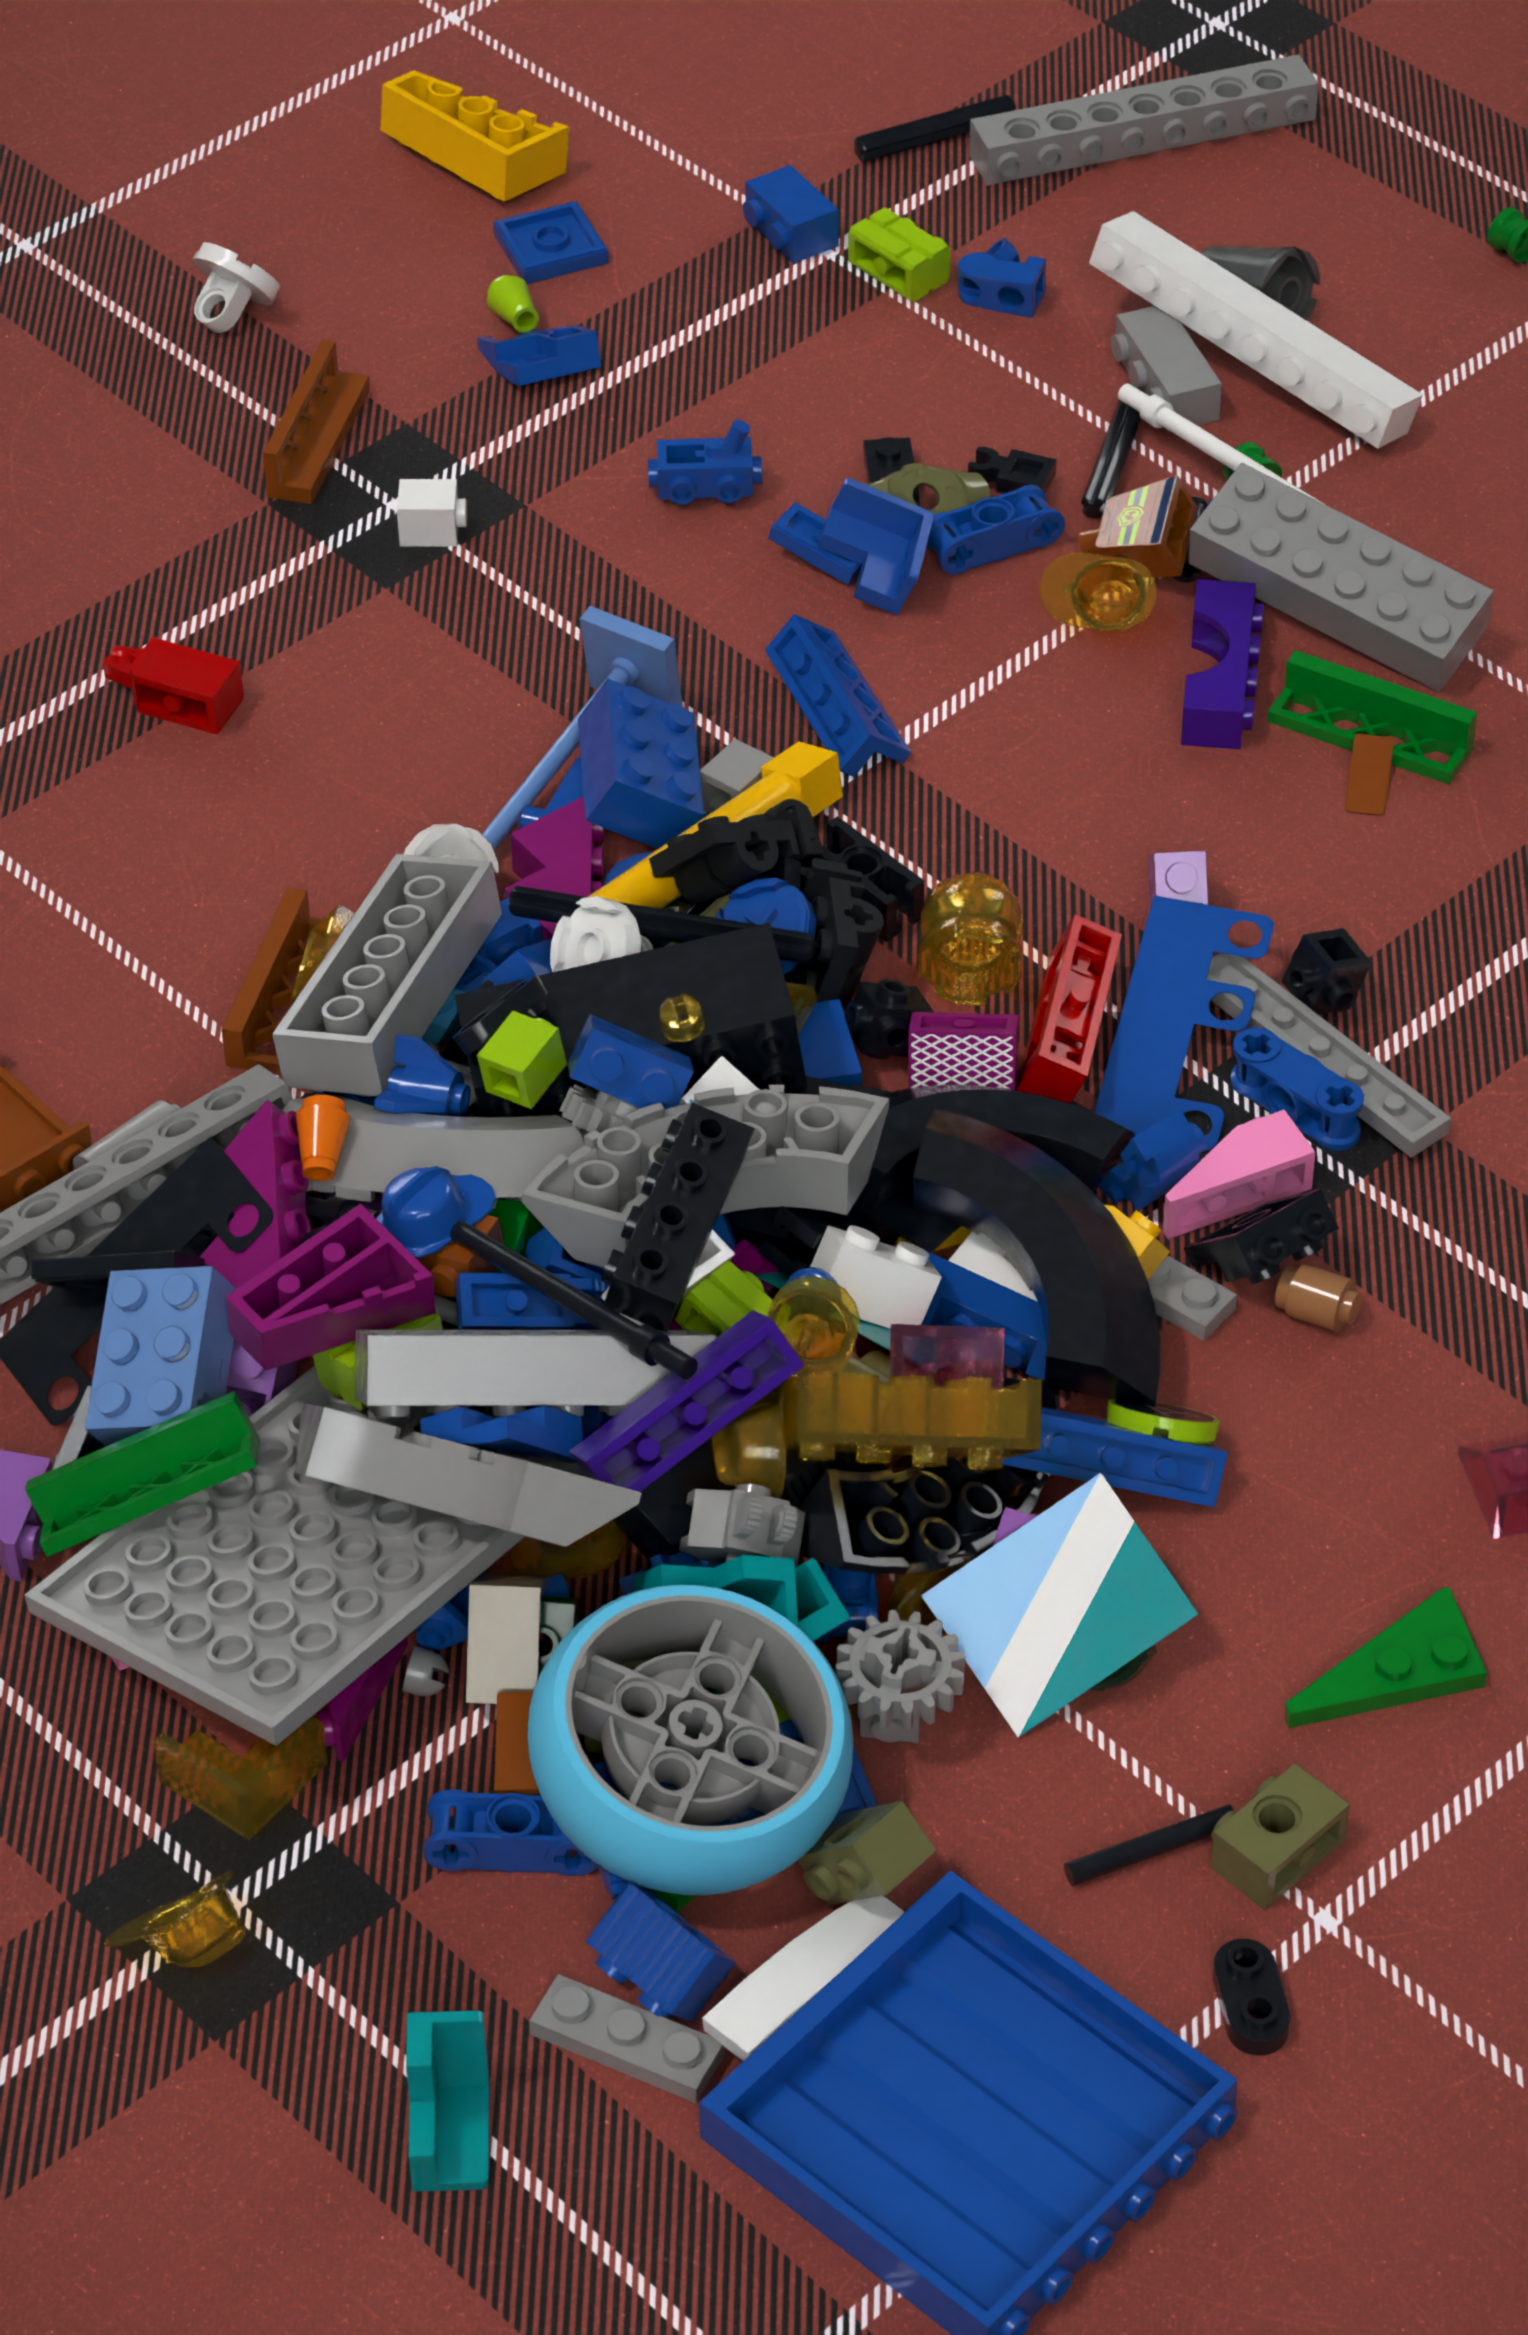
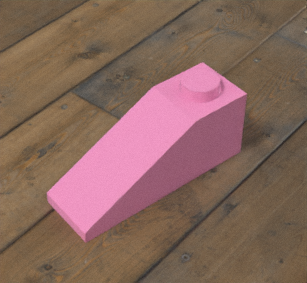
M1281 1110L1264 1117L1254 1118L1236 1126L1165 1195L1163 1233L1167 1239L1254 1210L1268 1201L1297 1195L1312 1189L1315 1151L1287 1112Z

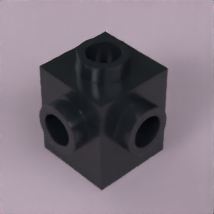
M1344 928L1304 934L1298 947L1293 952L1290 964L1281 981L1293 996L1315 1013L1341 1012L1350 1009L1357 999L1358 991L1372 962Z
M885 979L879 983L859 982L854 1000L847 1005L845 1018L851 1037L863 1054L876 1059H888L890 1056L908 1057L909 1026L912 1012L934 1011L917 986H909L895 980Z

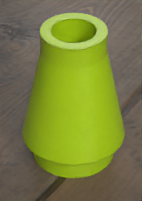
M512 275L500 276L490 284L487 293V305L490 311L511 324L519 332L525 333L533 330L538 324L539 315L534 308L528 284L522 278Z

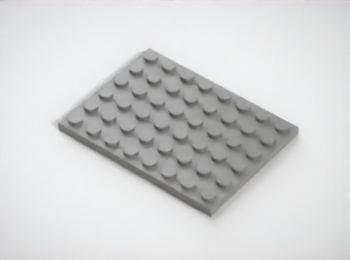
M313 1366L249 1417L260 1437L257 1467L102 1533L28 1591L24 1597L29 1613L277 1746L525 1536L295 1473L300 1419L304 1403L334 1409L401 1428L399 1440L403 1429L421 1433V1419L434 1415L433 1412H427V1406H411V1416L404 1417L376 1416V1413L369 1412V1406L359 1411L346 1403L342 1396L338 1398L325 1390L318 1380L316 1367ZM469 1406L470 1410L492 1416V1412H484V1406ZM474 1447L587 1477L577 1462L566 1463Z

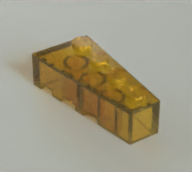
M798 1372L783 1382L781 1448L800 1449V1459L834 1460L835 1451L856 1452V1462L891 1463V1454L912 1455V1465L947 1466V1457L968 1458V1468L1002 1469L1003 1460L1041 1450L1042 1379H1020L1019 1383L997 1390L991 1389V1378L984 1377L944 1381V1386H935V1379L931 1378V1376L889 1377L888 1383H879V1376L876 1374Z

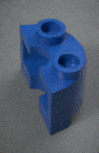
M1178 1109L1134 1136L1120 1154L1123 1162L1110 1169L1098 1187L1113 1202L1117 1203L1122 1199H1126L1134 1204L1135 1210L1139 1211L1168 1193L1200 1162L1199 1154L1207 1147L1205 1136L1201 1129L1194 1123L1188 1122L1182 1111Z

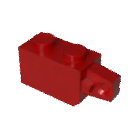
M152 637L144 648L116 645L103 662L105 678L133 690L134 704L138 713L212 734H219L244 699L240 661Z

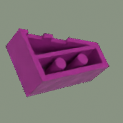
M359 1204L226 1296L230 1335L267 1371L355 1341L356 1330H388L435 1314L433 1275L362 1204Z

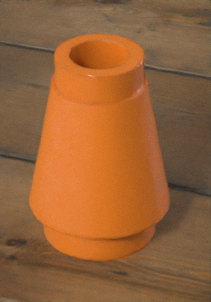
M312 1095L302 1101V1108L296 1112L302 1175L309 1180L323 1182L332 1180L335 1177L336 1168L351 1121L350 1115L346 1112V1103L340 1098L330 1095Z

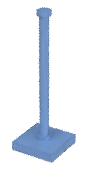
M588 607L580 617L589 686L597 690L481 834L491 844L493 851H495L521 818L524 808L534 802L580 744L578 717L608 678L626 686L637 687L648 695L668 703L679 704L683 707L674 638L598 608Z

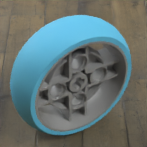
M669 1585L644 1589L619 1597L587 1616L567 1633L553 1651L540 1673L534 1688L529 1708L528 1747L534 1779L552 1818L569 1840L592 1861L627 1881L649 1889L681 1895H713L744 1889L763 1882L790 1867L817 1843L834 1820L849 1785L853 1759V1731L848 1705L836 1674L819 1648L791 1621L770 1607L735 1592L698 1585ZM660 1655L642 1663L634 1670L620 1665L634 1659ZM704 1688L716 1689L722 1694H712L706 1691ZM766 1691L787 1713L802 1743L780 1734L777 1713ZM625 1711L638 1712L642 1714L644 1718L633 1717ZM576 1732L602 1743L603 1757L608 1773L625 1798L611 1788L594 1769L580 1745ZM686 1735L694 1736L697 1739L689 1738ZM737 1759L749 1760L753 1762L756 1766L751 1767L744 1765ZM659 1783H670L679 1790L665 1789ZM748 1807L766 1814L737 1824L705 1826L731 1819Z

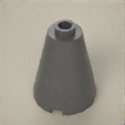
M1209 246L1200 253L1306 321H1308L1314 311L1317 300L1311 298L1313 283L1320 285V273L1316 260L1309 252L1296 247Z

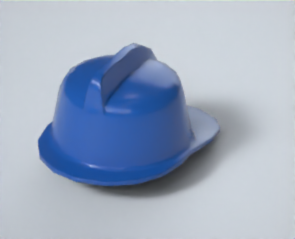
M438 1166L414 1168L402 1172L387 1185L382 1198V1212L376 1219L416 1259L435 1254L452 1242L450 1232L457 1222L465 1221L474 1226L483 1220L492 1211L496 1198L493 1187L483 1178L471 1174L451 1175L449 1170Z

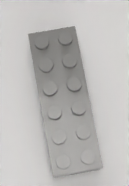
M1242 462L1190 529L1189 564L1222 581L1256 583L1255 598L1439 693L1490 624L1494 590Z
M396 854L272 1034L282 1079L289 1088L308 1089L313 1092L349 1093L362 1097L378 1096L382 1091L386 1090L388 1079L394 1066L397 1064L404 1066V1064L394 1062L396 1036L404 1034L422 1038L502 915L492 862Z
M356 1330L355 1399L369 1406V1412H374L376 1416L384 1417L411 1416V1406H427V1412H433L434 1415L458 1407L469 1409V1406H484V1412H492V1416H510L526 1411L527 1406L545 1405L576 1416H584V1405H598V1412H607V1415L615 1416L672 1373L659 1364L649 1366L630 1354L629 1347L602 1330ZM668 1330L667 1333L663 1332L670 1338L671 1345L692 1357L716 1339V1335L698 1330Z

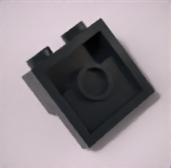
M1321 1189L1268 1201L1184 1247V1250L1192 1267L1213 1263L1216 1270H1222L1227 1282L1248 1277L1251 1284H1256L1281 1271L1279 1263L1290 1255L1293 1256L1294 1260H1299L1321 1250L1324 1247L1322 1239L1339 1229Z

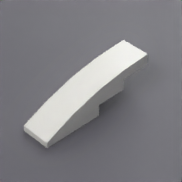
M884 1896L851 1901L838 1908L789 1942L747 1976L702 2018L704 2031L742 2061L746 2060L905 1912Z

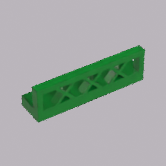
M1295 650L1287 661L1285 688L1268 710L1267 722L1350 751L1353 750L1355 734L1400 738L1404 743L1393 746L1391 765L1449 785L1473 750L1477 712ZM1292 702L1312 708L1314 712L1300 715L1287 709ZM1347 720L1356 723L1359 728L1344 730L1335 727L1333 722ZM1437 751L1451 757L1446 764H1442L1425 758L1424 754Z
M233 1391L28 1480L25 1492L43 1523L39 1543L46 1556L49 1557L257 1467L260 1437L236 1392Z

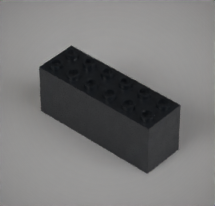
M770 923L539 975L538 977L549 993L542 999L547 1008L535 1018H542L553 1026L558 1027L567 1065L532 1109L486 1092L477 1058L478 1053L474 1051L467 1055L481 1117H526L554 1114L562 1117L563 1112L559 1111L570 1086L573 1087L574 1084L583 1088L588 1086L570 1078L568 1061L590 1014L690 1057L694 1072L683 1096L721 1056L760 1090H769V1085H784L785 1093L790 1090L808 1087L795 1014ZM525 979L454 995L461 1028Z

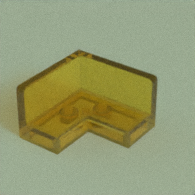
M313 1716L279 1745L275 1746L261 1739L243 1758L198 1729L183 1744L165 1733H161L153 1741L159 1781L247 1840H250L328 1764L323 1722Z

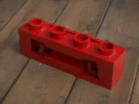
M1074 914L1049 957L1016 1090L1039 1094L1066 1103L1072 1102L1088 1076L1122 934Z

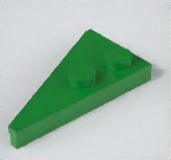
M1450 1587L1441 1588L1285 1702V1721L1288 1729L1485 1687L1487 1671Z

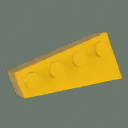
M415 70L382 84L380 131L398 140L402 145L408 146L429 158L433 163L439 164L457 174L461 179L483 189L496 199L506 202L566 173L569 126L559 122H554L551 127L536 122L537 114L523 109L519 110L517 115L498 109V100L484 95L482 97L462 96V87Z

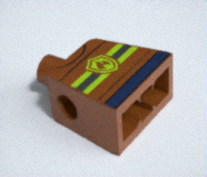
M1178 476L1169 477L1113 496L1106 502L1100 527L1085 529L1080 532V549L1086 558L1100 556L1113 577L1117 579L1182 575L1190 543V529L1194 525L1198 507Z

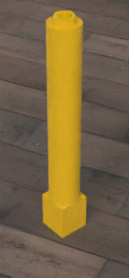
M798 741L761 766L762 779L678 836L693 834L698 831V823L703 820L717 816H727L729 822H739L750 816L764 814L768 809L787 799L800 801L808 807L812 817L816 816L843 797L838 752ZM667 843L588 897L599 896L621 903L663 909L682 896L677 888L675 878H654L649 860L652 856L668 848Z

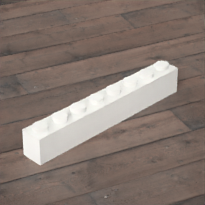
M1132 211L1102 224L1089 264L1377 449L1408 434L1423 394L1136 212Z

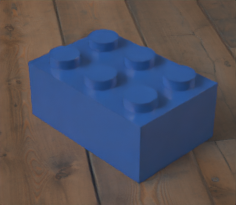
M608 678L578 717L585 821L659 849L668 840L678 836L699 822L704 816L695 716L693 712L686 710L679 704L665 702L644 693L637 687L626 686Z

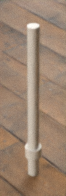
M1129 383L1124 384L1118 392L1119 400L1140 412L1141 419L1155 428H1166L1233 471L1242 462L1317 500L1174 412L1173 406L1158 395L1149 396Z

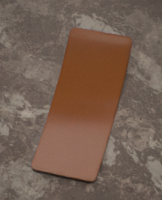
M1355 734L1344 808L1346 812L1372 815L1385 814L1394 739L1392 737Z

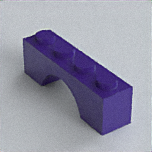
M1197 579L1191 648L1212 656L1219 664L1203 672L1189 674L1186 677L1181 745L1240 750L1242 729L1252 730L1255 700H1245V697H1255L1258 668L1248 667V665H1258L1261 636L1251 634L1252 632L1261 633L1264 607V604L1254 603L1256 583Z

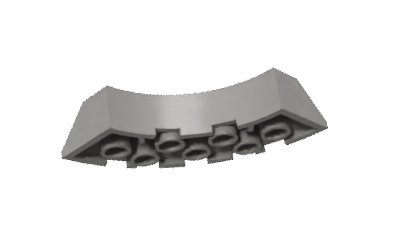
M769 1085V1090H756L752 1093L735 1096L734 1088L695 1093L693 1103L755 1128L744 1160L720 1214L739 1210L784 1206L824 1210L848 1215L868 1182L888 1112L889 1098L819 1086V1095L784 1093V1085ZM661 1102L626 1114L624 1126L609 1128L602 1133L594 1130L586 1134L582 1147L567 1157L559 1153L536 1175L523 1191L522 1203L574 1260L605 1268L613 1249L624 1253L629 1240L622 1238L621 1233L633 1205L644 1209L649 1196L641 1194V1189L653 1162L664 1165L668 1153L661 1151L660 1148L670 1123L673 1119L683 1123L691 1103L664 1109Z
M334 1095V1097L340 1098L346 1103V1112L351 1117L336 1168V1174L329 1181L309 1180L306 1191L335 1192L337 1197L371 1202L375 1200V1192H381L383 1196L387 1185L402 1172L414 1168L438 1166L449 1170L451 1175L471 1174L483 1178L493 1187L496 1198L493 1209H496L499 1198L522 1201L523 1191L546 1165L559 1153L565 1157L569 1156L582 1147L584 1141L579 1128L556 1114L526 1117H456L419 1113H391L374 1109L372 1105L352 1100L343 1095ZM305 1098L291 1099L282 1110L286 1113L290 1111L297 1112L302 1108V1101Z
M304 1403L301 1412L295 1473L564 1547L569 1546L638 1505L642 1492L541 1464L480 1450L404 1429L399 1440L401 1431L399 1427L318 1405Z

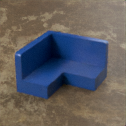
M846 478L826 513L817 547L861 564L853 597L898 615L918 580L935 513L851 478Z

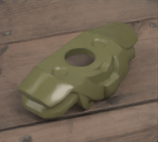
M923 463L904 465L901 470L868 485L914 505H917L913 499L914 488L917 486H927L935 492L937 497L936 507L929 510L935 513L934 515L974 504L981 499L990 497L989 486L979 473L923 466Z

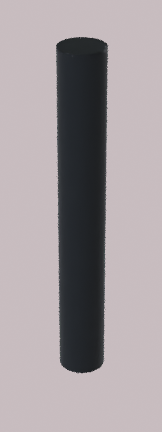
M1228 1804L1064 1863L1066 1877L1069 1883L1075 1886L1211 1837L1217 1822L1226 1813L1234 1811V1809Z

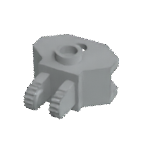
M738 1484L737 1488L732 1491L694 1489L688 1492L686 1504L693 1507L689 1534L681 1538L679 1550L698 1559L720 1564L741 1555L795 1558L796 1568L799 1560L805 1513L797 1509V1507L791 1506L790 1501L771 1497L772 1490L760 1485Z

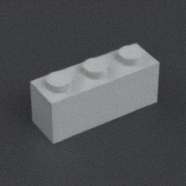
M1156 306L1116 315L1115 335H1112L1110 339L1111 351L1114 359L1117 362H1122L1128 371L1132 386L1149 396L1158 395L1173 406L1174 412L1197 426L1219 421L1222 383L1181 322Z

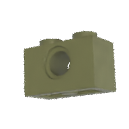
M1294 1763L1278 1778L1275 1776L1267 1778L1259 1786L1253 1799L1238 1812L1229 1811L1217 1822L1211 1835L1213 1840L1211 1869L1262 1909L1266 1910L1346 1841L1350 1804L1298 1764Z
M898 1801L843 1813L826 1829L817 1843L798 1860V1863L805 1871L804 1879L809 1889L817 1897L825 1900L829 1906L887 1895L937 1850L904 1802Z

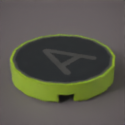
M1117 1399L1108 1400L1107 1405L1108 1413L1106 1420L1108 1423L1152 1436L1153 1433L1168 1436L1167 1438L1174 1441L1191 1444H1211V1442L1216 1441L1217 1432H1219L1221 1420L1205 1412L1160 1402H1156V1407Z

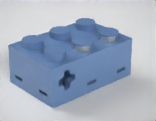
M213 1266L110 1271L85 1430L103 1445L109 1446L226 1395L234 1338L230 1335L226 1296L236 1290V1288Z

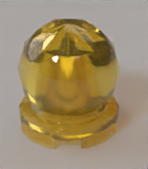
M981 871L956 874L938 883L926 899L921 912L923 939L919 944L918 975L920 978L925 977L935 987V995L939 998L962 1005L985 1004L986 996L999 993L1003 989L1006 990L1007 994L1013 991L1021 978L1022 947L1019 941L1023 932V915L1017 897L1004 882Z

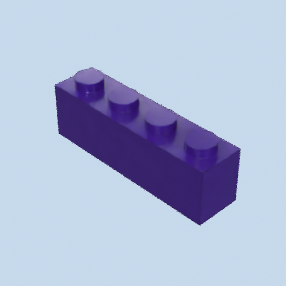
M753 1310L693 1356L698 1362V1368L690 1379L684 1380L676 1374L670 1373L569 1452L588 1478L641 1492L805 1365L771 1318Z

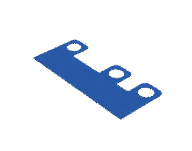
M1154 895L1094 1113L1106 1117L1138 1135L1178 1109L1183 1114L1189 1111H1201L1208 1115L1212 1122L1211 1131L1205 1136L1207 1147L1204 1151L1210 1150L1217 1145L1224 1120L1223 1110L1217 1105L1176 1098L1175 1094L1194 1024L1229 1031H1241L1248 1026L1255 994L1250 988L1206 980L1213 952L1251 959L1262 958L1268 951L1274 929V923L1271 918L1261 914ZM1240 921L1253 922L1261 929L1262 938L1257 945L1251 948L1237 947L1229 940L1228 931L1230 927ZM1220 993H1232L1241 999L1243 1010L1235 1019H1217L1209 1010L1211 999Z

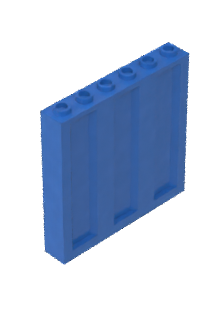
M950 1870L699 2102L700 2138L951 2335H1025L1031 2324L1032 2317L1046 2303L1050 2306L1058 2303L1071 2287L1074 2275L1088 2261L1092 2264L1100 2261L1111 2248L1116 2233L1129 2220L1137 2222L1142 2219L1152 2207L1157 2192L1170 2179L1178 2181L1184 2177L1194 2164L1198 2151L1211 2138L1217 2141L1225 2136L1238 2115V2110L1235 2108L1238 2080Z

